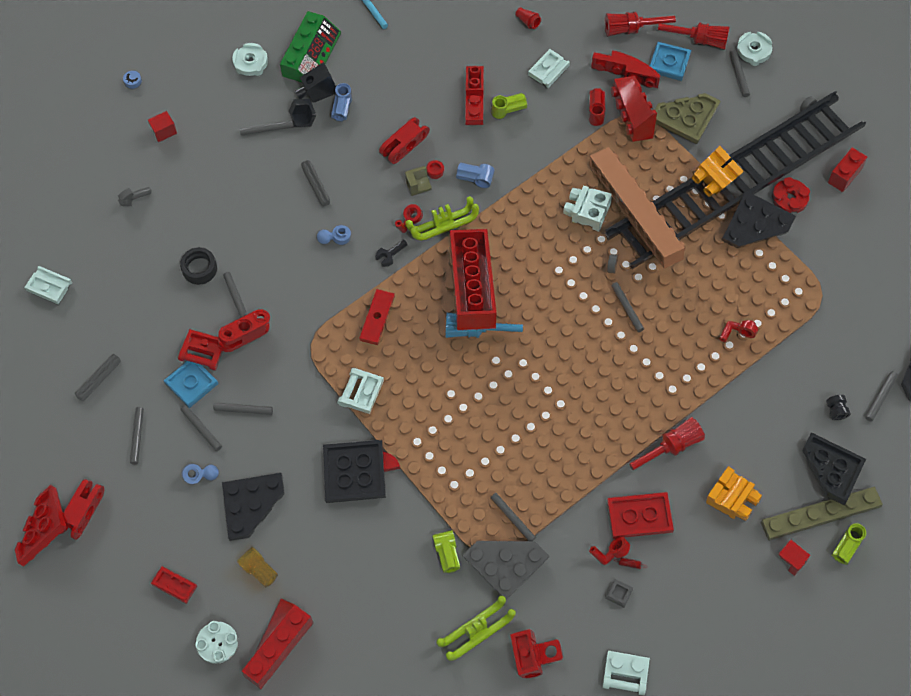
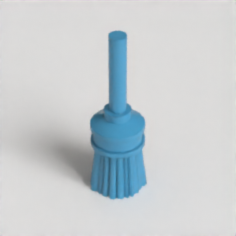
M449 312L446 314V338L462 336L479 338L481 333L486 332V330L523 332V324L496 323V329L457 330L456 314Z

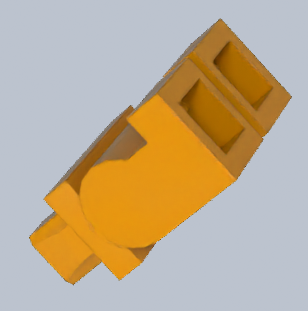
M721 146L694 170L695 173L691 177L697 184L702 180L707 184L703 190L708 197L714 194L717 195L744 172L734 160L724 168L721 167L731 158Z
M728 466L708 494L706 503L729 515L732 519H735L737 516L747 521L752 513V509L744 504L748 501L756 506L761 500L762 494L754 489V483L734 473L735 470Z

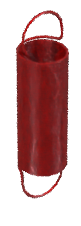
M621 558L617 561L621 566L641 569V565H643L641 561Z

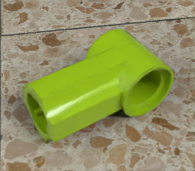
M520 93L508 97L501 95L494 97L491 108L492 116L502 119L507 113L526 109L527 101L525 95Z
M858 523L852 524L844 533L831 556L839 563L847 565L860 543L866 537L865 527ZM851 531L857 532L859 539L853 538Z
M453 531L432 535L443 573H452L459 570L460 564L455 549L457 547Z

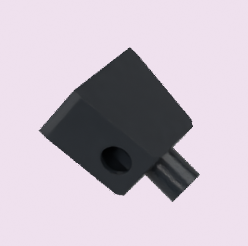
M323 62L301 76L300 79L304 86L295 90L299 99L309 95L312 102L315 103L335 95L336 85Z

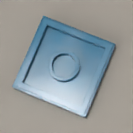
M657 42L650 67L658 72L660 76L682 81L691 50Z
M186 361L164 380V383L189 408L219 384L202 365Z

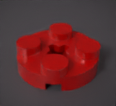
M786 177L775 185L772 193L773 203L789 213L796 211L799 213L806 208L809 202L810 189L802 182ZM788 194H793L795 198L789 199Z

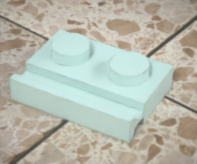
M549 49L528 71V76L549 88L570 66V61L564 60L562 56Z
M38 266V270L36 273H33L24 288L32 294L59 305L68 290V286L72 284L71 279Z

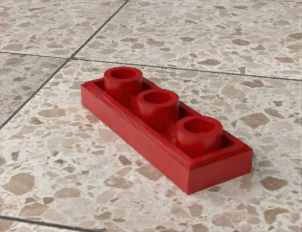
M376 289L359 337L360 341L374 345L379 344L395 293Z

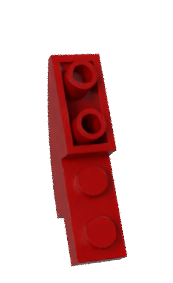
M612 50L611 56L593 53L591 68L617 75L621 74L624 77L635 76L640 85L658 88L660 74L641 60Z
M466 66L465 125H483L484 66Z

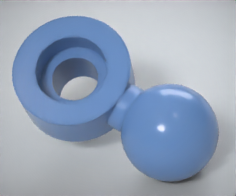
M344 225L336 226L333 232L324 229L320 230L317 234V240L321 244H327L333 240L339 245H344L350 241L351 237L350 229Z
M188 464L182 469L181 475L185 482L196 484L202 477L210 481L215 480L219 475V471L214 465H207L204 469H201L196 464ZM190 470L195 472L193 477L188 476Z

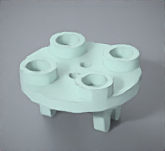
M212 621L200 630L195 646L199 655L205 661L212 664L223 663L235 654L238 647V637L235 630L229 624Z

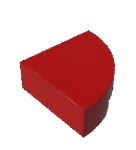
M383 452L384 472L400 469L398 460L393 455Z

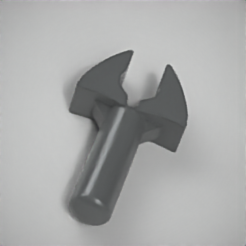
M146 187L134 192L128 188L118 195L120 198L118 202L121 206H132V200L151 194V188Z

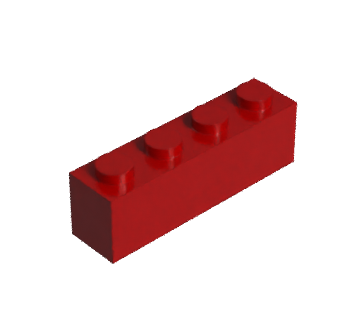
M630 76L614 79L611 95L616 99V107L621 112L622 122L626 124L627 135H630L632 142L653 139L657 112L656 110H651L652 104L650 101L647 102V95L645 92H642V87L636 77Z
M280 599L255 655L242 670L244 677L259 689H262L312 626L313 620L311 616L295 604Z

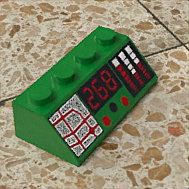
M307 11L280 63L282 77L302 83L301 76L323 62L326 64L341 35V31L325 16Z

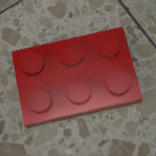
M668 492L607 499L613 539L617 537L626 538L673 533L674 531Z

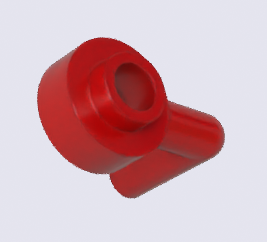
M416 204L408 205L403 212L405 221L397 220L395 222L396 227L402 233L407 232L408 229L405 222L407 220H411L413 224L420 222L423 217L421 208ZM417 213L416 217L412 218V214Z
M751 320L741 321V323L728 321L719 340L726 342L732 329L737 330L744 337L755 338L759 329L756 323Z
M617 537L611 542L609 552L606 555L595 546L591 547L589 552L601 564L607 565L615 557L622 558L626 556L630 550V543L624 537Z

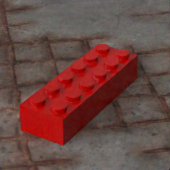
M450 230V254L457 330L496 329L497 312L488 230Z

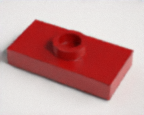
M161 566L151 582L152 586L185 604L188 603L197 588V585L163 566Z

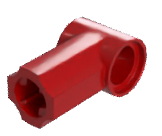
M594 88L589 93V122L593 126H600L605 120V91L601 90V88Z

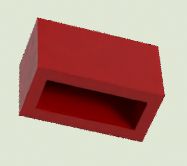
M852 147L832 171L828 184L844 192L863 169L867 156Z

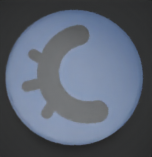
M128 71L123 76L125 86L130 89L139 87L142 82L141 76L137 71Z

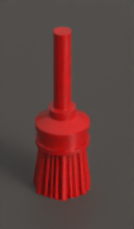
M626 12L625 14L606 13L605 32L607 37L622 33L637 34L644 25L675 23L676 18L675 16L643 18L639 17L637 12Z
M699 22L696 27L691 29L659 23L658 30L690 35V38L694 39L695 44H703L704 46L707 44L725 50L729 26H709V24Z
M690 417L675 430L671 429L668 433H664L662 435L663 442L660 443V446L629 463L631 469L635 470L663 453L667 454L670 452L676 456L679 452L685 451L686 447L705 440V433L701 425H699L696 419Z

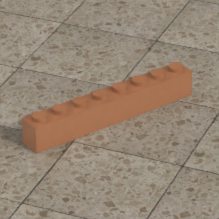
M609 147L590 155V168L606 190L612 194L614 201L665 269L684 260V251L686 250L684 243L676 238L674 230L668 227L662 214L659 215L654 203L647 199L645 191L639 188L636 179L630 176L627 167L621 164L618 155L615 152L613 153Z

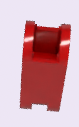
M414 117L381 145L379 153L384 157L388 156V160L392 164H396L427 137L430 129L426 125L420 128L418 126L419 119Z
M258 309L223 326L218 332L219 348L224 352H232L267 334L270 322L269 313L263 309Z
M87 479L80 483L63 513L67 528L61 534L70 528L72 530L71 538L77 540L82 535L104 495V486L97 484L92 489L93 483Z

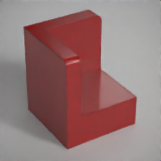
M167 111L148 119L158 142L177 134L175 124Z
M792 540L779 553V557L791 565L788 571L794 576L811 556Z

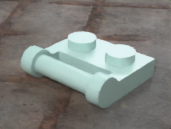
M352 368L349 373V381L337 403L342 407H350L370 414L384 382V377ZM357 379H362L354 400L349 399Z
M608 651L603 688L609 689L611 687L628 690L645 696L650 658ZM611 674L640 679V683L611 679Z

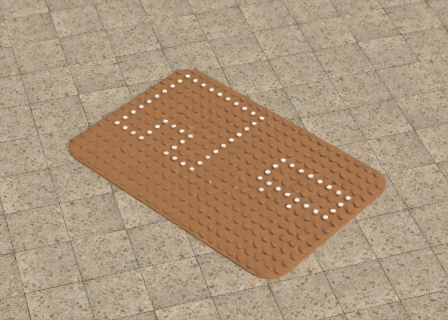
M621 116L608 122L479 213L474 221L457 229L488 230L497 312L496 323L523 324V332L486 330V332L481 333L479 338H468V336L446 338L447 312L456 314L449 234L327 320L314 335L311 343L312 361L318 372L339 397L343 395L352 368L384 377V382L370 414L348 408L375 440H382L383 449L386 453L393 455L398 460L403 473L457 537L469 548L476 541H528L491 499L493 494L497 493L534 535H537L658 440L664 433H667L811 320L820 308L823 295L819 280L776 236L761 242L748 244L741 248H736L721 240L738 205L681 239L686 249L684 251V260L665 269L655 256L631 269L629 264L640 258L621 234L609 241L607 240L605 230L626 218L613 198L599 232L592 230V227L589 225H582L578 222L574 223L572 222V217L563 214L566 202L576 204V201L569 199L572 188L582 190L584 185L589 187V189L608 192L590 168V155L608 147L613 153L615 152L618 155L621 164L627 167L630 176L636 179L639 188L645 191L650 202L689 180L695 173L694 170L701 163L668 131L655 124L653 139L632 142L630 135L626 133V124L622 122ZM705 182L702 183V185L705 188L707 184ZM695 189L687 193L706 216L714 212ZM720 192L717 195H712L721 207L728 203ZM680 198L673 201L675 206L692 225L699 221ZM666 207L658 210L677 234L684 230ZM633 226L628 228L643 248L649 252V247ZM611 254L618 255L615 274L607 272L608 260ZM618 282L643 325V331L637 332L611 287L613 283ZM376 289L395 293V298L378 345L362 342L359 339ZM751 320L756 323L759 329L755 338L744 337L737 330L732 329L726 342L719 340L728 321L741 323V321ZM357 379L349 399L354 400L362 379Z

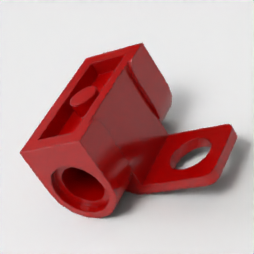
M531 629L510 634L518 675L522 678L538 677L543 674L541 665L563 659L561 644L557 639L537 644L535 633ZM549 646H555L557 649L556 655L552 658L546 655V649Z

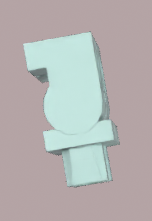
M584 185L582 190L572 188L569 199L576 201V204L566 202L563 214L572 217V222L589 225L592 227V230L599 232L610 208L612 194L589 189V187Z

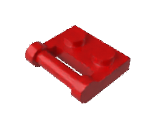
M189 329L178 360L183 362L186 360L208 366L209 369L216 371L223 352L218 346L219 338ZM188 350L209 355L213 358L211 360L197 355L189 354Z

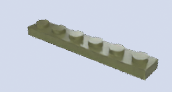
M871 487L851 493L845 506L831 499L763 519L761 524L769 541L882 507L883 504L876 488Z

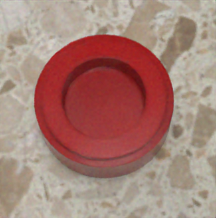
M433 160L427 164V175L430 178L438 179L443 176L444 165L442 162Z

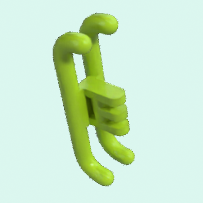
M469 196L466 199V206L460 210L451 212V208L447 204L445 205L446 212H444L442 207L438 208V215L435 209L431 211L432 221L414 226L411 220H407L405 224L413 238L420 241L427 240L474 221L479 214V206L476 203L474 204L473 197ZM472 210V212L470 213V215H468V216H466V217H463V218H461V219H458V220H455V221H454V219H457V218H459V217H462V216L468 214V213ZM436 227L435 229H432V230H430V231H427V232H424V233H420V232H423V231H426V230H428V229H431V228Z
M499 596L493 605L445 638L437 639L436 644L439 647L451 644L464 634L470 639L455 651L446 653V658L449 661L458 659L513 620L516 612L514 609H509L504 617L487 628L486 619L504 606L506 602L504 596Z

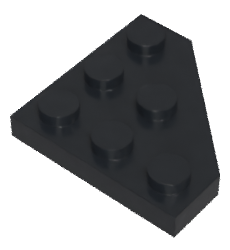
M745 191L721 240L736 248H741L748 244L788 233L796 216Z
M811 432L802 451L825 496L845 506L866 458Z
M282 473L222 482L229 541L250 538L255 532V528L261 521L263 522L275 503L285 494Z

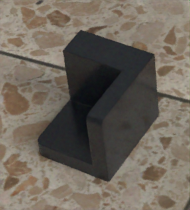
M293 99L289 113L294 126L311 127L316 117L311 100Z

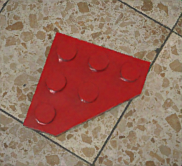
M52 485L47 487L36 498L34 514L28 517L23 529L26 532L22 542H18L16 545L17 562L22 566L33 560L41 550L47 547L53 539L67 528L57 489Z

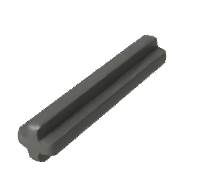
M309 160L302 162V169L322 206L329 205L330 198Z
M112 354L75 393L76 397L84 401L121 362L120 358Z

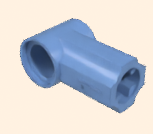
M341 83L335 88L336 95L331 117L336 121L347 120L349 105L352 101L351 87L346 83Z
M460 163L456 178L475 182L481 188H489L495 169L488 164L474 166Z

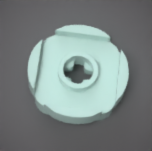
M747 32L738 41L737 53L744 61L752 66H757L759 63L768 60L771 56L772 41L762 32H757V34ZM751 46H753V47L758 46V49H757V50L752 49Z
M255 43L244 44L239 50L237 48L232 56L236 72L246 76L261 75L268 64L266 51ZM250 57H253V61H247Z

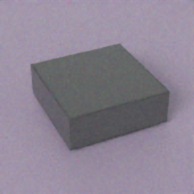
M614 579L606 599L625 607L633 587Z

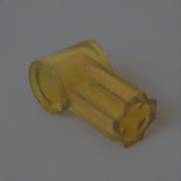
M253 547L237 560V563L248 574L251 573L265 588L270 586L278 576L264 561L262 555Z

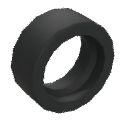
M192 248L181 258V271L188 282L197 285L206 284L215 277L217 263L212 252L206 248ZM203 258L209 261L210 266L203 273L194 274L188 270V265L195 259Z

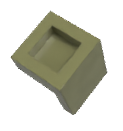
M426 166L405 172L406 184L411 196L432 189L427 177Z

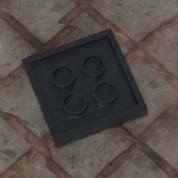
M382 440L323 445L326 503L386 498Z

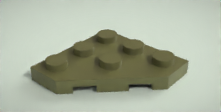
M703 93L693 98L685 97L666 104L665 102L658 103L655 108L657 112L656 124L698 144L721 101Z

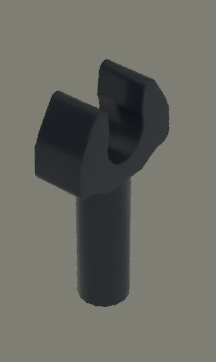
M403 239L389 250L380 248L375 255L376 260L387 257L381 262L382 267L392 265L393 256L408 245L407 242Z

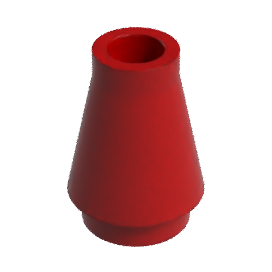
M522 7L517 9L516 17L529 29H536L540 25L541 17L538 13L523 9Z

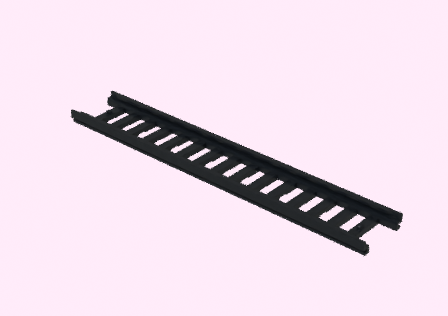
M834 91L729 155L731 158L721 167L724 168L734 160L748 173L757 185L750 189L738 176L732 182L742 194L735 198L728 188L725 187L720 191L721 195L728 202L721 207L712 196L708 197L704 193L703 180L697 184L692 178L652 202L657 212L661 208L666 207L684 228L678 234L675 232L676 238L681 240L738 205L745 191L756 194L866 125V121H861L849 128L829 107L839 100L836 94L837 91ZM822 111L841 134L835 137L816 117V114ZM808 120L828 142L821 145L801 123ZM794 128L806 140L813 151L807 154L789 135L788 131ZM780 137L799 159L793 163L773 140ZM766 145L785 168L778 171L759 149ZM752 154L771 177L764 180L745 157ZM695 189L714 212L706 216L687 193ZM680 198L699 221L692 225L675 206L673 201ZM626 217L606 229L605 234L608 241L621 234L640 256V258L629 264L631 269H634L652 258L654 254L651 250L647 252L628 230L633 225Z

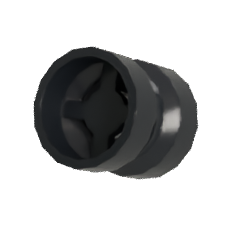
M835 395L826 400L827 406L831 408L830 416L832 420H842L851 415L849 408L846 407L847 400L845 395Z

